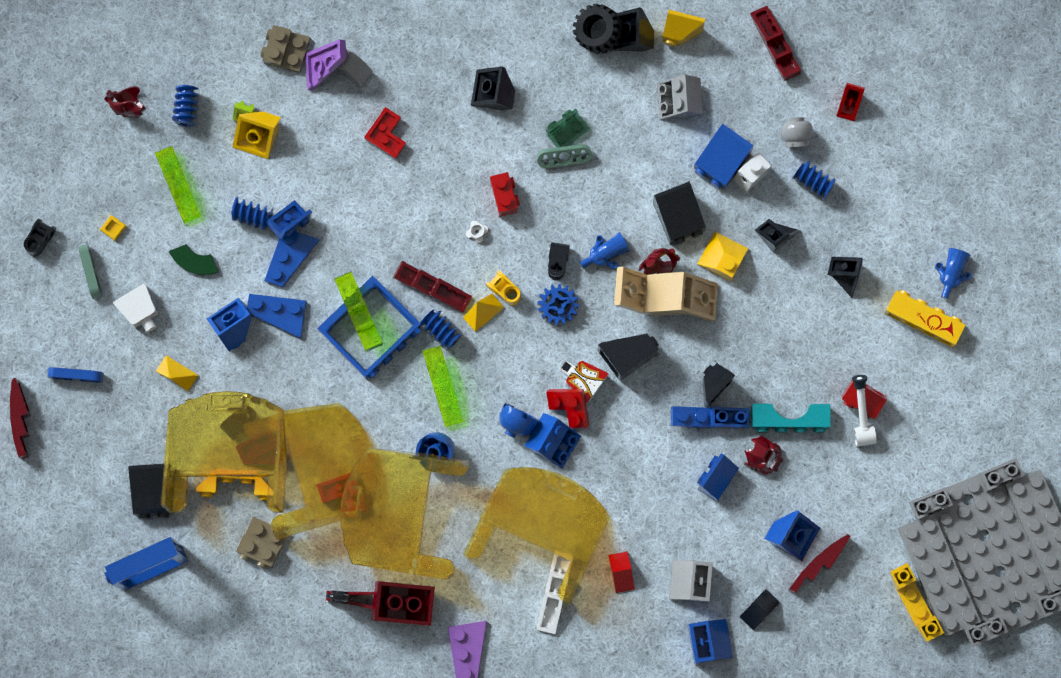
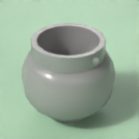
M804 117L789 118V122L783 124L781 135L786 147L810 146V140L813 137V126L809 121H804Z

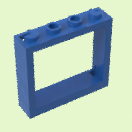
M372 275L317 329L367 380L369 377L371 379L379 373L378 368L382 364L387 365L393 359L392 355L396 351H402L410 337L414 339L421 332V324ZM375 288L412 327L365 370L336 341L329 331Z
M168 537L105 566L107 572L104 574L108 583L125 591L189 561L182 545L172 537Z

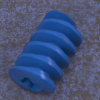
M179 85L176 87L175 90L178 92L175 94V99L177 100L174 101L176 108L173 109L175 115L172 116V120L176 124L181 126L196 125L194 122H191V119H196V116L191 114V112L197 111V108L192 107V105L198 104V101L193 99L194 97H199V94L194 92V90L199 89L198 87L191 85Z
M810 161L805 164L802 163L792 179L799 176L798 183L801 184L806 181L804 187L807 188L812 185L811 192L818 189L817 196L819 197L824 194V200L833 188L835 178L828 181L829 174L822 177V169L815 172L816 165L809 168Z
M236 197L231 210L232 220L236 221L239 218L240 223L246 221L248 226L253 223L254 228L260 226L261 230H265L268 227L266 224L267 220L273 216V208L270 212H267V206L260 210L259 203L253 208L252 201L247 206L245 199L238 203V197Z
M432 310L421 320L420 324L421 326L426 325V331L432 330L430 335L432 337L437 335L436 342L442 341L441 347H447V351L458 342L462 333L455 334L457 327L450 329L451 321L446 324L444 323L447 317H439L442 312L441 310L437 312Z

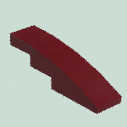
M768 6L751 12L750 16L783 80L786 81L800 75L801 69L784 38V33Z
M404 261L400 262L393 276V279L464 313L472 297L446 281L436 278L421 269L419 270Z
M13 378L10 391L12 435L18 458L25 459L29 455L23 439L30 437L24 418L31 416L20 382L17 378Z
M849 534L845 535L816 556L798 575L788 590L795 594L805 578L812 582L822 566L829 570L851 536Z

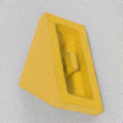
M490 294L476 302L463 319L476 332L503 310L504 307L493 294Z
M167 355L156 370V372L189 391L199 376Z

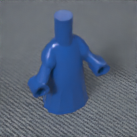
M618 232L601 246L600 244L603 243L604 239L601 235L597 236L595 246L590 250V257L580 261L582 268L584 269L594 263L598 266L605 265L616 269L618 263L608 260L630 252L621 233Z
M949 248L945 271L942 269L943 264L936 263L935 269L940 274V280L944 285L942 298L948 299L952 288L958 287L961 282L971 278V273L965 272L961 276L971 256L969 253L956 248Z

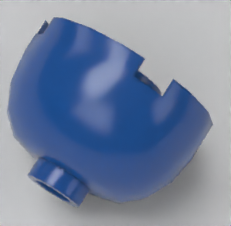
M504 403L499 415L500 424L506 429L505 434L513 438L516 435L522 437L529 435L539 421L534 416L507 403Z
M441 432L427 434L419 440L416 446V455L421 460L420 464L433 472L447 468L455 458L456 449L454 442L449 436Z

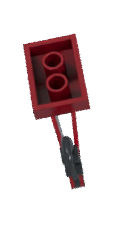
M375 581L374 592L326 591V601L372 609L371 620L431 626L435 587ZM349 595L374 596L373 605L350 601L351 596Z

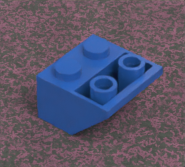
M543 413L524 446L562 469L581 435L558 418Z
M722 453L719 457L716 455L713 457L708 465V468H710L709 472L704 471L697 482L699 484L698 490L716 502L739 470V467Z
M726 619L703 621L687 625L694 664L733 658Z

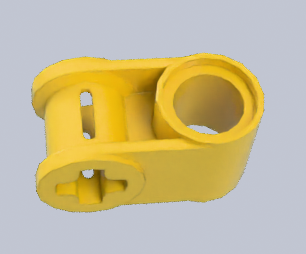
M501 271L497 272L496 277L490 283L487 282L485 284L495 295L499 296L510 306H515L521 301L520 290ZM510 292L517 293V297L513 300L508 299L507 295Z

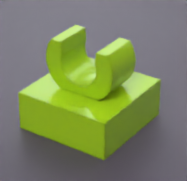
M245 101L236 102L233 120L237 121L239 114L253 113L254 104L248 106L244 105Z

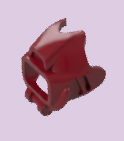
M137 86L128 87L119 92L108 90L104 98L116 115H122L124 118L139 117L143 115L141 111L145 109L144 105L137 100V95L140 92Z
M666 248L654 249L641 263L639 271H642L644 268V274L646 275L672 273L680 257L675 254L673 248L669 250ZM666 254L671 261L664 262L660 257Z
M761 435L758 438L751 439L755 447L751 450H745L747 462L744 465L752 470L759 471L763 475L770 474L773 471L777 472L780 463L784 460L781 458L782 450L780 446ZM773 452H775V460L772 463V465L769 468H767L766 465L770 460Z

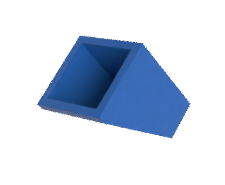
M722 123L695 162V173L702 178L706 176L711 180L710 183L715 188L725 190L751 155L754 145Z

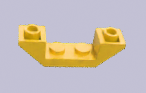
M217 469L196 487V492L201 493V497L212 498L213 494H218L219 479H221L222 483H233V480H241V484H252V481H255L254 495L259 497V500L270 501V498H275L273 490L255 471Z
M908 563L890 571L895 589L915 627L925 641L928 642L944 634L936 616H932L915 583L916 578Z

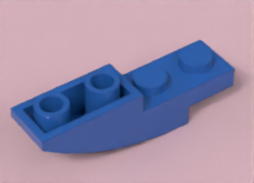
M672 406L671 426L719 429L749 428V408Z

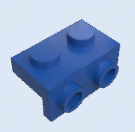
M294 200L268 219L266 224L282 240L286 236L288 238L291 237L299 226H306L310 222L309 217L312 211L309 209L305 212Z

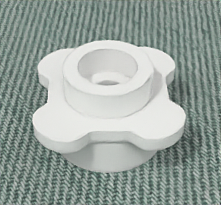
M472 221L469 230L466 231V236L475 239L477 243H481L484 234L488 232V227L483 226L477 221Z

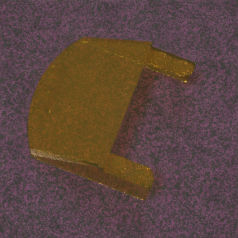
M223 391L206 393L201 397L187 399L185 403L177 407L174 406L168 411L161 506L169 513H178L186 507L188 477H269L267 506L274 513H284L285 485L288 469L283 409L267 399L252 396L248 393Z
M335 403L279 411V414L243 424L246 434L251 438L261 437L285 429L306 507L273 518L271 528L277 540L371 512L377 489V468L374 452L361 424L343 405Z
M368 448L358 462L355 463L354 469L349 479H347L341 502L340 522L344 537L343 542L347 548L351 563L445 580L453 577L455 566L450 559L420 554L431 472L462 476L467 473L470 461L436 456L434 454Z
M531 467L505 469L480 516V520L463 556L467 559L468 557L472 559L480 557L494 527L560 556L571 563L558 589V596L566 605L570 606L610 517L601 503L587 489L566 476L549 470Z

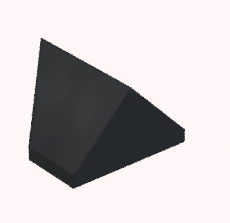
M770 219L755 229V232L773 253L801 231L774 223Z
M831 257L827 275L832 276L852 298L859 279L863 258Z

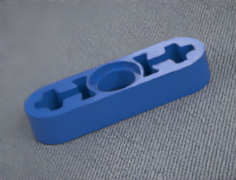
M49 367L47 378L71 381L73 379H80L83 382L103 383L104 373L92 370Z

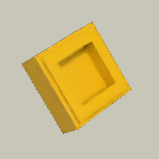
M110 215L100 228V231L116 241L127 226Z

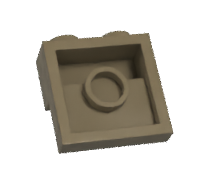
M273 25L272 29H268L266 34V40H268L267 47L263 46L261 51L264 64L300 73L310 37Z
M253 517L236 552L240 553L239 558L248 562L250 559L258 561L257 566L267 569L268 566L273 568L289 532Z

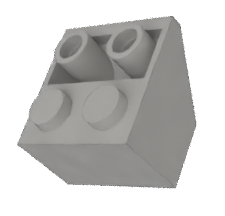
M685 74L657 83L660 120L693 118L703 115L701 81L699 77Z
M673 560L669 599L709 603L713 562Z

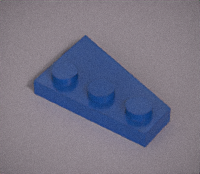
M295 232L289 238L288 236L282 240L279 238L264 281L283 287L320 240L299 232Z
M249 294L247 310L250 315L301 339L306 300Z

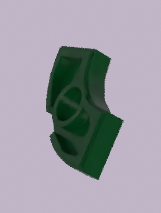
M187 244L169 251L173 260L182 269L196 275L219 273L211 254L198 255L191 251Z

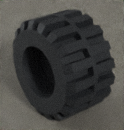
M603 4L587 5L586 10L583 8L580 10V16L576 15L577 22H573V26L576 29L573 30V34L576 35L575 40L583 48L596 54H600V52L605 54L607 50L613 51V46H618L620 44L618 40L623 39V35H621V32H624V27L621 26L624 24L623 20L611 8ZM604 19L606 22L604 34L597 39H593L591 36L592 25L597 20Z

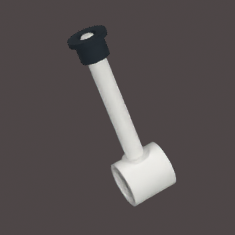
M855 375L852 377L854 387L857 389L860 426L853 429L854 437L857 439L855 440L856 447L873 445L877 442L875 428L873 425L869 426L867 421L864 389L868 379L866 375Z

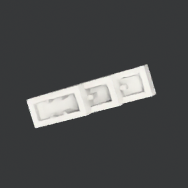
M556 550L554 552L536 630L552 634L556 633L574 557L572 554Z

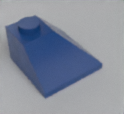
M237 298L208 317L207 320L230 352L245 342L252 316L241 300Z
M796 510L774 521L764 539L802 561L820 527Z

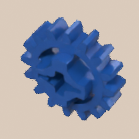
M552 284L551 290L545 288V295H539L542 301H538L537 305L542 307L538 309V312L544 313L542 319L549 318L548 324L555 321V326H558V323L561 321L565 325L566 319L571 322V315H577L574 309L579 308V304L574 302L578 301V297H573L574 290L568 292L569 286L563 289L561 284L558 285V288H555ZM559 293L565 294L567 297L564 298ZM551 295V296H552L551 301H550L549 303L545 304L547 298ZM555 301L563 303L561 304V308L558 309L557 306H554ZM571 305L569 312L565 315L564 310ZM549 312L556 313L558 317L551 315Z

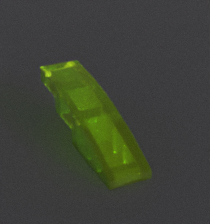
M173 146L155 152L183 223L185 224L202 217Z
M352 271L334 278L365 352L382 346V340Z
M441 345L423 350V356L445 427L462 423L463 418Z

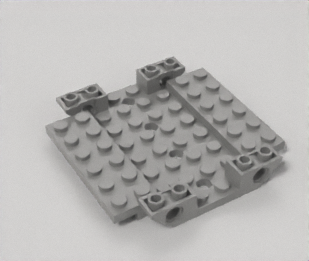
M1015 458L946 488L944 487L909 502L916 521L899 527L897 530L932 611L944 631V637L964 629L971 647H974L1061 611V514L1041 470L1024 476L1018 460ZM964 495L972 496L973 503L971 505L963 503ZM981 530L988 532L989 538L987 541L979 539L978 534ZM1001 566L1004 569L1005 574L1003 577H997L994 574L995 567ZM1016 602L1020 605L1019 613L1011 612V603Z

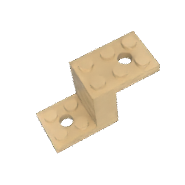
M617 267L614 305L647 316L688 314L707 321H715L718 283L686 272L646 275L625 267Z

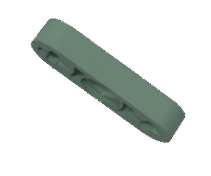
M586 144L543 149L537 154V162L542 168L583 164L589 162L592 158L591 149ZM582 150H585V157L580 155ZM572 151L575 152L576 159H573ZM562 152H567L570 154V157L567 160H561L559 155ZM553 154H555L556 156V162H554ZM544 155H547L549 158L548 162H544Z
M88 244L79 246L78 249L92 299L102 297L98 277L94 272L95 266Z

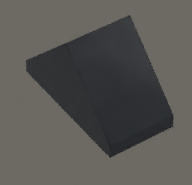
M765 589L741 614L740 618L754 630L780 602Z

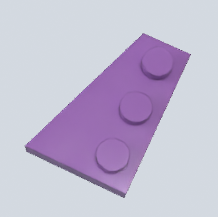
M339 39L305 53L307 90L316 89L346 60V40Z
M487 621L448 627L456 678H478Z

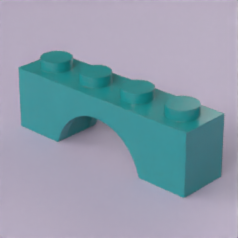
M752 404L751 406L752 429H756L758 433H766L768 429H775L776 433H786L787 429H795V433H805L806 429H814V433H825L826 429L831 427L830 404H810L807 412L797 419H787L780 416L772 404Z

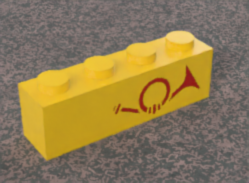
M896 290L884 314L952 348L956 345L965 327L960 318L955 316L949 317L945 315V311L937 307L933 309L927 306L928 303L924 300H915L910 297L909 293L900 290V292Z

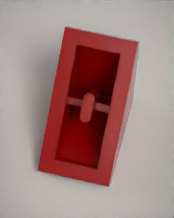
M846 83L836 116L855 121L865 88Z
M627 551L608 555L615 592L635 590Z

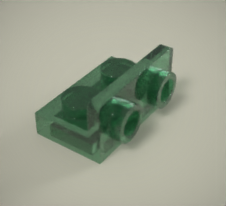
M574 109L573 111H566L558 122H551L547 126L546 135L555 147H564L577 140L589 131L590 128L579 116L578 110Z

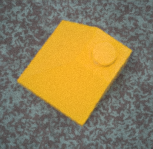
M668 10L662 41L665 42V45L671 47L682 45L703 33L705 18Z
M264 111L239 114L232 147L268 159L279 130L281 117Z
M714 231L697 265L732 281L749 248Z

